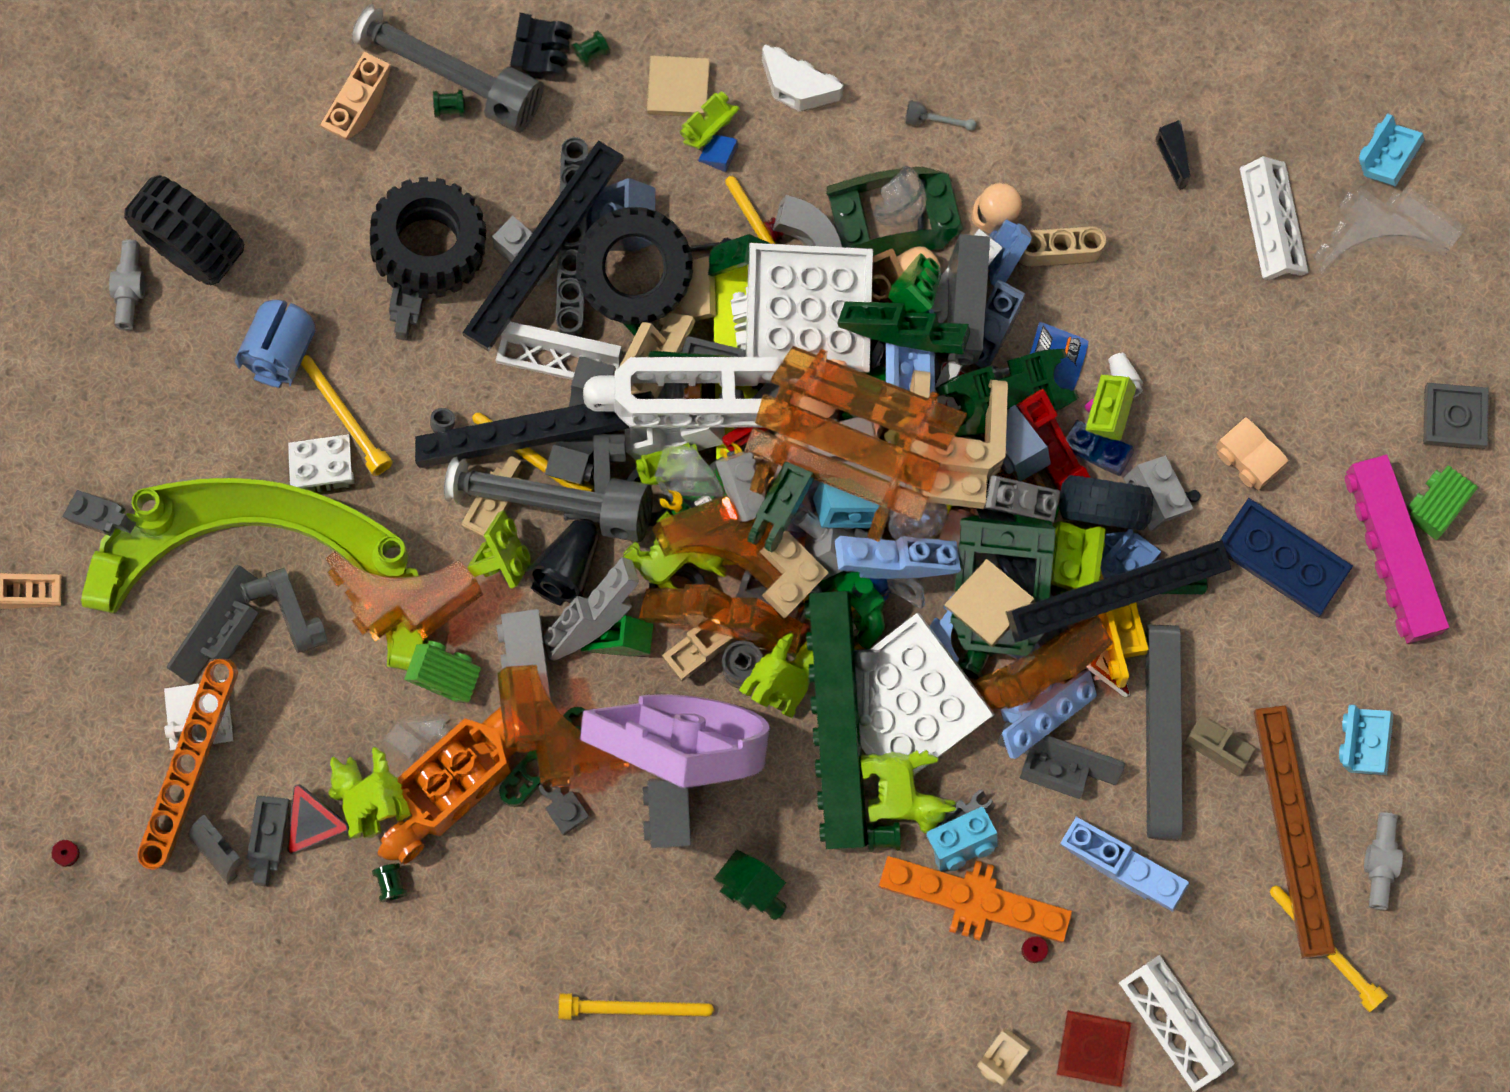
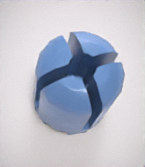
M282 300L266 301L259 306L235 357V363L239 369L243 364L248 370L256 374L254 380L279 388L281 383H289L291 386L315 334V325L311 316L303 308L293 303L285 310L287 302Z

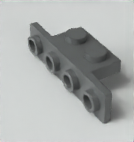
M240 565L234 566L168 663L167 669L191 684L208 659H229L232 657L237 644L243 635L251 629L254 619L258 615V612L245 605L240 584L257 580V577Z
M1004 723L997 742L998 745L1006 747L1002 732L1012 723ZM1046 735L1023 753L1026 754L1020 779L1080 799L1087 776L1117 785L1125 763L1111 756H1105Z

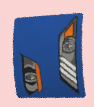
M1039 322L1030 354L1042 350L1065 349L1067 357L1061 359L1062 362L1055 367L1054 380L1059 387L1072 391L1075 389L1089 342L1087 339Z

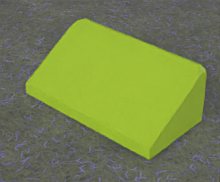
M1101 375L1085 428L1086 431L1121 441L1136 391V386L1130 377Z

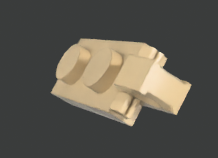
M510 456L503 469L497 467L490 474L519 479L517 477L523 465L520 460ZM477 496L461 525L463 528L485 538L484 534L497 513L503 510L506 512L511 502Z

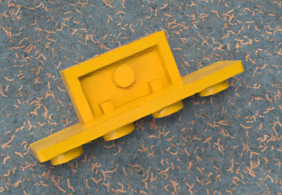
M1136 602L1094 616L1096 622L1101 623L1103 631L1100 634L1102 648L1104 651L1108 650L1110 661H1108L1109 675L1112 680H1116L1118 688H1124L1129 679L1125 658L1146 655L1149 650Z

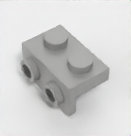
M1166 455L1138 464L1124 476L1125 483L1150 487L1154 503L1150 524H1148L1150 530L1157 529L1164 522L1186 515L1193 510Z

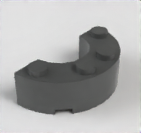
M580 356L571 383L569 407L585 404L583 389L585 383L591 377L615 375L616 367ZM594 435L553 444L545 475L580 485L584 484L585 481L590 482L594 472Z

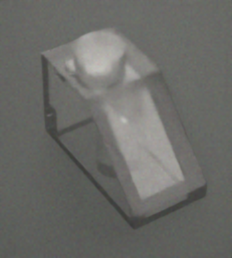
M683 445L677 447L664 446L655 473V478L664 495H672L668 490L679 492L681 496L722 497L724 491L715 473L694 447Z

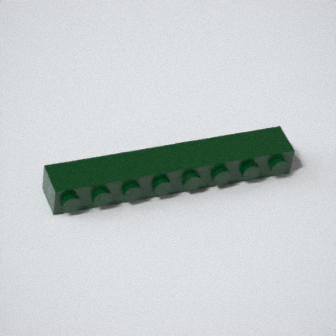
M851 591L810 593L809 600L804 602L806 620L811 619V632H807L806 640L808 651H813L814 663L809 664L810 683H815L816 695L811 696L812 715H817L818 727L813 728L814 746H819L820 759L815 760L816 778H821L822 791L817 792L818 809L824 812V823L819 824L820 841L826 842V849L865 847L868 845L864 782L861 767L862 753L856 666L854 663L855 649Z

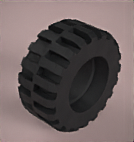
M157 175L151 177L125 208L124 219L137 235L142 237L149 246L153 247L156 252L169 260L174 266L206 285L211 286L219 283L244 251L243 239L239 237L240 235L226 220L214 209H211L203 200L193 195L192 192L165 176Z
M419 177V182L412 183L411 179L401 182L400 189L396 186L387 191V199L385 197L380 198L376 204V211L372 212L370 220V253L372 261L376 263V270L380 276L384 277L387 275V283L393 288L400 284L402 287L401 293L410 296L412 292L417 293L419 291V298L428 299V294H436V298L445 297L448 290H451L452 293L461 290L462 282L469 284L475 276V271H479L482 265L486 241V222L483 221V212L480 206H474L475 199L469 193L463 195L462 187L455 183L451 186L446 185V180L436 178V182L428 181V177ZM434 220L450 228L455 234L457 241L451 249L440 255L422 256L408 250L399 240V234L413 222Z
M642 207L620 208L602 216L584 235L576 258L577 280L583 295L596 311L611 320L623 324L641 325L642 322L649 323L665 317L679 305L686 295L692 279L693 257L685 235L665 215ZM627 237H642L649 240L658 248L663 259V273L658 284L650 291L639 295L626 294L616 289L609 281L605 270V262L609 250L615 243Z

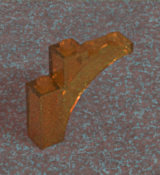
M728 495L660 520L652 528L664 557L680 553H702L718 556L748 571L766 589L782 575L760 553L765 547L766 540L773 526L767 524L766 531L758 544L754 545L748 542V535L756 518L740 523L735 504L730 502Z
M336 551L325 558L330 567L327 574L337 587L343 584L347 589L344 594L351 602L350 608L355 616L351 620L362 636L368 633L374 641H377L401 622L409 633L416 631L424 640L483 596L478 581L460 560L433 573L409 578H391L362 571L345 561Z
M685 584L684 589L646 588L639 618L646 622L667 623L703 629L751 642L770 652L773 651L780 638L792 633L794 637L787 653H796L803 623L789 615L783 618L771 605L758 598H733L709 584Z
M1096 616L1075 623L1068 630L1031 652L1028 656H1024L1001 669L972 680L971 683L992 710L1004 706L1010 709L1033 701L1051 684L1074 678L1111 646L1113 642L1100 617Z
M537 665L506 666L497 673L506 748H517V752L537 750L541 784L551 783L552 788H562L570 786L571 781L580 777L581 773L599 771V767L610 766V771H620L629 768L631 763L580 740L581 731L560 714L548 697L541 683Z

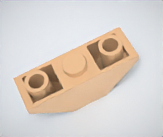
M363 52L321 122L320 127L345 140L363 130L381 102L391 65Z

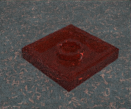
M1067 1010L1056 1075L1121 1088L1131 1022Z

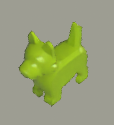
M668 511L657 520L656 528L661 534L658 536L659 539L654 540V545L650 547L651 551H641L639 543L634 541L623 553V558L632 560L634 568L639 570L642 577L650 583L657 584L661 594L666 593L668 600L674 598L683 601L684 596L675 587L671 577L687 562H691L704 570L714 572L721 577H725L726 574L724 572L727 571L722 565L725 559L723 547L727 541L726 538L719 534H712L705 539L701 538L693 531L676 522Z
M792 633L780 638L772 653L765 655L755 664L752 673L745 679L739 689L740 692L747 696L752 695L751 699L765 707L771 705L778 710L782 708L781 713L790 718H793L796 713V707L808 690L810 684L809 664H814L813 651H808L807 641L796 654L795 660H786L787 652L794 637Z
M376 747L372 748L373 773L365 779H362L357 763L352 757L347 759L346 764H342L336 757H332L330 760L332 774L330 778L331 788L328 794L330 798L337 801L343 800V811L349 825L348 833L350 838H359L362 836V833L364 838H373L382 832L379 821L396 816L397 821H402L411 815L407 801L402 795V785L397 782L398 778L389 772L385 753Z
M916 750L909 755L900 752H889L881 756L877 754L861 755L863 778H869L871 774H876L881 779L878 785L879 796L868 800L870 822L881 818L915 820L919 825L920 831L927 834L928 831L936 828L937 824L945 819L946 812L955 811L956 807L953 805H956L954 800L942 799L930 794H920L915 789L913 769L922 765L936 763L938 758L929 754L928 750H924L920 754Z

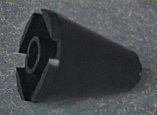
M585 519L573 521L526 569L524 579L527 581L529 578L533 584L530 588L536 594L561 606L563 601L571 603L576 596H583L599 540L596 526Z

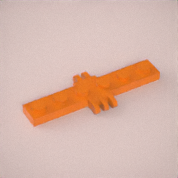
M887 856L878 888L954 910L949 932L955 933L960 921L964 923L961 935L968 937L970 927L973 925L977 927L974 931V939L980 941L987 920L1053 941L1064 942L1072 911L995 888L997 879L991 878L994 865L988 864L983 876L979 874L982 862L976 860L973 871L966 870L964 878H960Z

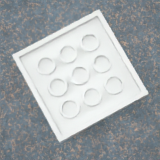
M750 243L745 357H775L785 361L786 370L814 371L823 363L836 359L845 361L850 373H869L870 338L839 328L837 322L845 301L871 302L873 249Z
M916 613L871 648L879 650V662L875 670L869 673L868 714L871 716V723L868 726L860 724L861 747L867 755L877 754L881 756L889 752H900L909 755L916 750L919 751V754L924 750H928L929 754L938 758L995 715L920 613ZM856 667L860 717L862 715L863 672ZM929 764L913 769V774L916 775Z

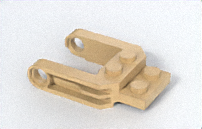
M913 371L909 396L906 461L916 472L922 473L921 502L984 509L987 480H990L991 476H995L1000 472V467L1006 457L1007 381L990 380L989 382L991 392L989 407L986 412L984 443L981 440L928 435L930 372Z

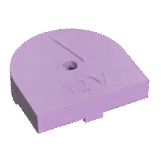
M641 695L637 704L583 710L580 740L685 788L746 778L759 773L765 766L769 724L757 713L723 701L685 695Z

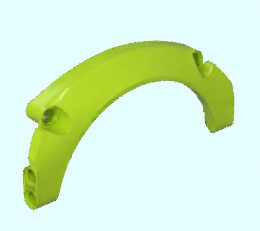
M242 478L195 479L138 490L134 493L131 503L135 510V515L132 513L126 514L130 520L136 522L131 534L115 528L111 536L105 535L101 539L99 551H95L92 556L81 598V605L84 608L116 613L143 574L176 547L196 537L225 528L267 526L297 532L317 540L339 554L359 573L375 597L382 614L388 649L387 667L408 670L416 645L427 644L433 610L417 570L411 567L406 568L408 552L404 542L391 531L357 510L318 493L279 482ZM147 501H155V506L151 510H142L143 505ZM392 547H397L401 550L400 554L393 559L385 557L386 551Z

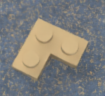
M784 531L783 539L773 553L765 548L760 551L782 574L762 597L783 618L788 616L829 573L788 531Z

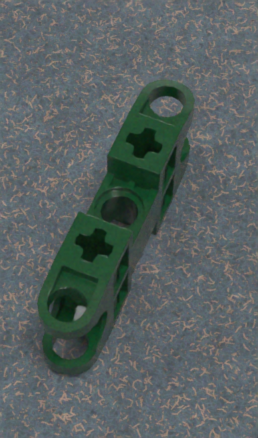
M1065 349L1042 350L1007 361L1011 376L998 379L1008 383L1007 409L1019 404L1040 389L1045 390L1055 411L1064 408L1079 398L1077 389L1072 391L1070 389H1063L1054 380L1055 367L1062 362L1061 359L1067 357ZM992 366L955 376L935 388L937 397L945 395V397L955 398L961 406L962 413L960 419L953 424L954 427L947 429L951 437H967L985 433L986 412L989 407L991 392L989 382L990 380H995Z

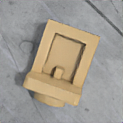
M1004 1027L977 1066L981 1069V1073L986 1079L993 1083L998 1082L1004 1085L1031 1047Z

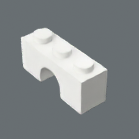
M724 427L625 429L626 452L635 460L641 459V455L661 450L664 459L670 458L668 448L688 442L689 445L696 444L698 451L722 445L725 429Z

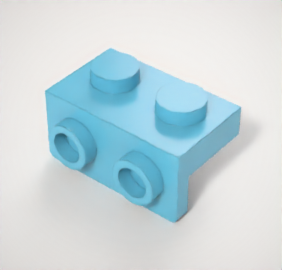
M1387 114L1382 123L1376 126L1369 144L1364 146L1360 152L1359 162L1364 176L1396 186L1424 142L1423 133L1396 125L1394 116Z
M1349 705L1348 713L1344 714L1342 720L1343 732H1346L1345 744H1341L1339 749V761L1348 772L1387 775L1394 715L1391 711L1359 709L1356 705Z
M983 807L927 832V838L934 850L935 863L941 872L947 870L951 872L962 868L966 861L974 857H986L998 847L997 831Z

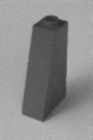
M959 234L949 260L947 323L969 324L970 336L964 354L947 353L946 361H952L958 365L977 364L983 351L990 237Z

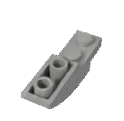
M622 557L609 570L607 576L598 587L591 592L588 599L576 596L571 604L564 609L562 615L543 636L549 659L555 661L581 649L609 630L632 607L628 595L639 583L632 560Z

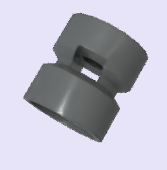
M736 641L725 649L722 657L723 676L732 687L740 689L745 679L752 673L755 664L762 658V654L756 645L748 641Z

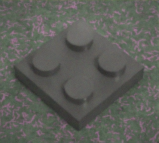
M1427 383L1424 393L1423 444L1485 449L1488 445L1489 388Z

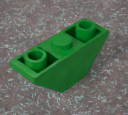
M920 253L892 285L888 297L894 303H904L907 313H923L928 311L934 305L942 276L939 265L932 258H926Z

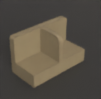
M1203 715L1199 717L1184 741L1186 745L1236 776H1239L1245 770L1248 760L1256 749L1233 735L1234 729L1232 727L1225 730Z

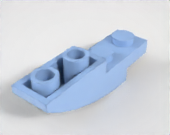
M839 536L835 540L838 570L859 572L862 578H921L954 574L961 571L957 541L906 536L900 537L897 541Z
M1078 817L1074 819L1060 843L1061 846L1094 869L1144 899L1149 898L1174 912L1189 886L1188 881L1132 851V847Z

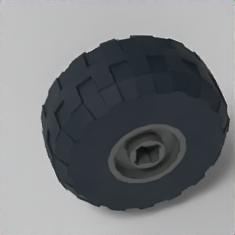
M1069 475L1062 482L1059 496V511L1062 518L1143 531L1150 524L1154 496L1150 487Z

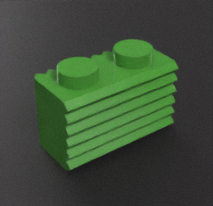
M1447 466L1442 472L1436 469L1425 483L1430 487L1424 496L1418 493L1408 505V508L1412 510L1409 514L1411 522L1436 541L1478 489L1477 485L1467 480L1466 477L1452 469L1451 466Z
M429 641L428 644H417L404 680L454 702L468 703L471 700L470 696L473 694L481 667L472 664L473 658L458 652L452 655L445 652L447 647L441 643Z

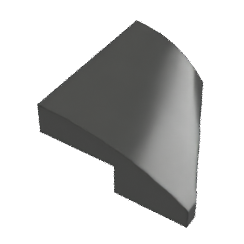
M202 815L189 830L188 837L224 881L229 884L237 877L234 870L244 862L207 817Z

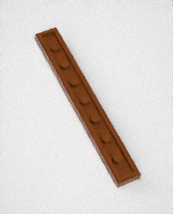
M1283 705L1255 709L1254 718L1301 957L1305 959L1334 955L1336 951L1287 707Z

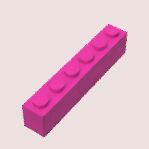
M1388 455L1352 464L1346 471L1345 484L1347 490L1350 493L1353 492L1357 502L1355 504L1356 516L1359 521L1364 522L1367 530L1365 541L1368 548L1374 550L1377 559L1375 562L1377 575L1380 579L1384 578L1387 587L1385 591L1387 603L1390 608L1394 607L1398 618L1395 621L1400 637L1405 638L1407 644L1442 635L1449 629V625Z

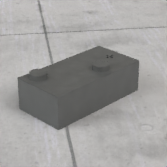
M663 778L649 779L647 786L643 787L644 806H649V821H643L644 841H651V848L691 846L688 787L682 788Z

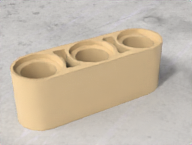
M1097 227L1029 231L1032 237L1029 245L1035 246L1038 251L1030 253L1025 250L1019 262L1025 266L1094 262L1102 255L1106 244V237L1103 231ZM1092 241L1097 245V248L1089 249L1084 245V242ZM1063 243L1068 249L1060 251L1054 247V244Z

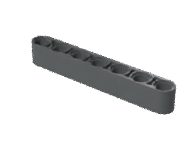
M570 137L562 144L560 193L589 154L586 142L579 137ZM572 152L582 153V156L576 159L568 157ZM588 212L572 233V235L580 237L579 241L576 243L566 242L558 253L557 329L560 333L582 337L585 331L586 297L581 291L576 270L570 272L565 270V267L571 263L576 264L580 243L588 231ZM568 292H576L579 294L578 297L574 300H567L564 298L565 294ZM568 320L578 322L577 326L573 329H567L563 327V324Z
M1147 625L1145 631V638L1149 649L1145 655L1147 837L1152 839H1181L1183 814L1179 625Z

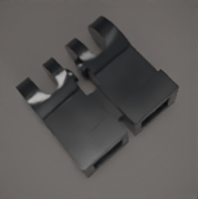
M520 12L510 67L535 79L539 78L553 82L563 81L566 73L563 66H566L568 62V56L565 53L570 51L571 43L568 40L572 38L573 27L562 21L550 22L532 18L531 14Z

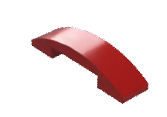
M1040 389L1017 404V408L1048 448L1051 464L1045 467V470L1057 489L1061 491L1062 482L1069 475L1090 478L1086 468L1079 464L1055 417L1058 415L1045 390Z

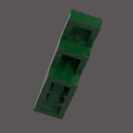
M845 301L837 322L839 328L867 338L930 352L964 354L970 336L969 324L938 323L936 313H907L904 303Z

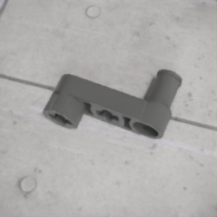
M625 434L594 435V489L596 493H605L606 487L611 480V462H626ZM564 512L565 521L585 519L592 520L593 523L600 522L598 517Z
M285 568L268 572L266 577L240 584L245 603L271 594L273 597L276 596L297 653L328 643L324 626L319 617L307 621L304 620Z

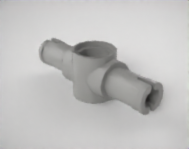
M135 240L122 241L120 264L117 266L116 271L110 273L109 278L110 295L116 303L115 327L119 330L133 329L135 305L138 304L139 299H143L145 296V275L138 266L140 245Z
M1382 812L1378 814L1376 840L1372 841V845H1368L1365 853L1364 872L1369 873L1368 879L1371 880L1369 908L1375 910L1388 909L1390 885L1394 882V878L1399 877L1402 867L1403 852L1397 849L1398 843L1395 842L1398 816L1393 813Z

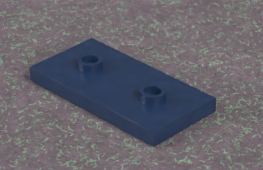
M1250 498L1247 499L1220 539L1223 540L1228 559L1318 618L1353 567V565Z

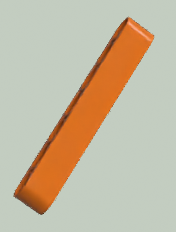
M222 658L211 661L203 673L138 849V861L146 869H157L166 864L172 856L238 676L237 666L229 659ZM219 664L225 665L229 670V677L224 682L218 681L214 676V669ZM207 694H212L218 701V706L213 712L207 711L203 706V699ZM196 724L202 725L206 729L207 736L203 742H198L192 737V729ZM185 754L195 759L196 765L192 772L185 771L181 767V759ZM173 785H179L184 790V798L181 802L174 801L170 797V788ZM162 815H167L173 820V828L170 832L163 831L159 827L158 822ZM151 845L159 847L162 852V858L159 862H154L148 857L147 852Z

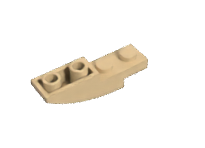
M733 600L687 632V637L664 653L662 658L679 680L683 682L725 650L730 644L741 641L774 614Z

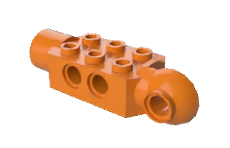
M501 705L482 723L466 718L463 719L398 777L397 782L402 785V795L407 801L412 817L406 822H398L383 835L381 839L382 844L377 852L379 857L391 861L399 860L403 865L408 864L423 850L424 844L421 840L426 835L441 836L511 773L508 758L529 741L532 736L506 706Z

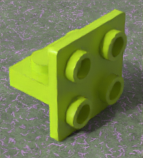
M503 510L497 513L485 532L486 542L481 544L467 568L472 578L482 574L484 577H489L501 570L510 589L518 586L524 576L526 569L530 565L531 557L527 547L521 544L517 536L515 522L513 519L508 518Z
M1062 521L1053 523L1056 533L1051 585L1056 586L1055 593L1060 594L1100 580L1106 529L1098 526L1085 530Z

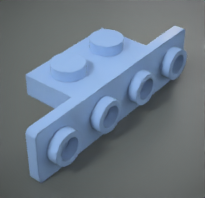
M929 309L923 313H934V310ZM886 343V397L909 403L913 371L930 372L928 428H934L935 353Z
M1084 670L1066 684L1053 682L1049 679L1038 680L1033 683L1031 688L1013 698L1011 703L1000 710L1003 721L1013 723L1002 732L1010 758H1018L1096 698L1097 693L1090 671Z

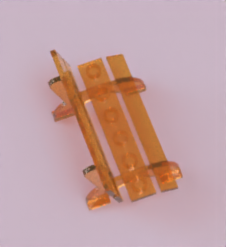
M792 346L770 381L780 386L777 398L764 394L755 420V424L778 432L779 436L777 437L754 427L744 451L751 452L754 456L767 460L765 465L757 464L750 490L762 494L770 484L778 466H783L784 462L787 461L814 473L816 476L815 480L880 505L874 514L867 536L870 539L878 542L881 540L889 516V510L920 521L929 497L899 485L900 481L930 493L941 463L910 451L912 444L916 439L947 451L955 434L964 422L967 413L937 402L939 394L931 392L930 396L926 398L826 359L828 351L822 348L816 355ZM805 395L899 432L900 436L897 445L798 407L800 400ZM789 437L889 476L891 480L888 481L788 441Z

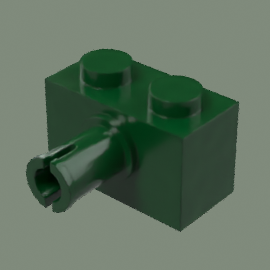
M736 849L713 879L722 887L719 892L732 903L736 902L747 911L751 907L761 913L765 911L773 920L780 918L786 911V904L776 897L786 882L767 864Z

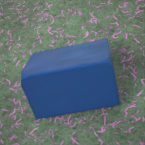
M713 135L712 140L705 145L699 162L726 172L738 148V140L732 137Z

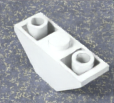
M766 44L762 49V62L774 99L797 111L840 101L843 93V84L831 74L824 75L814 70V67L803 60L797 61L789 57L779 47L772 48Z

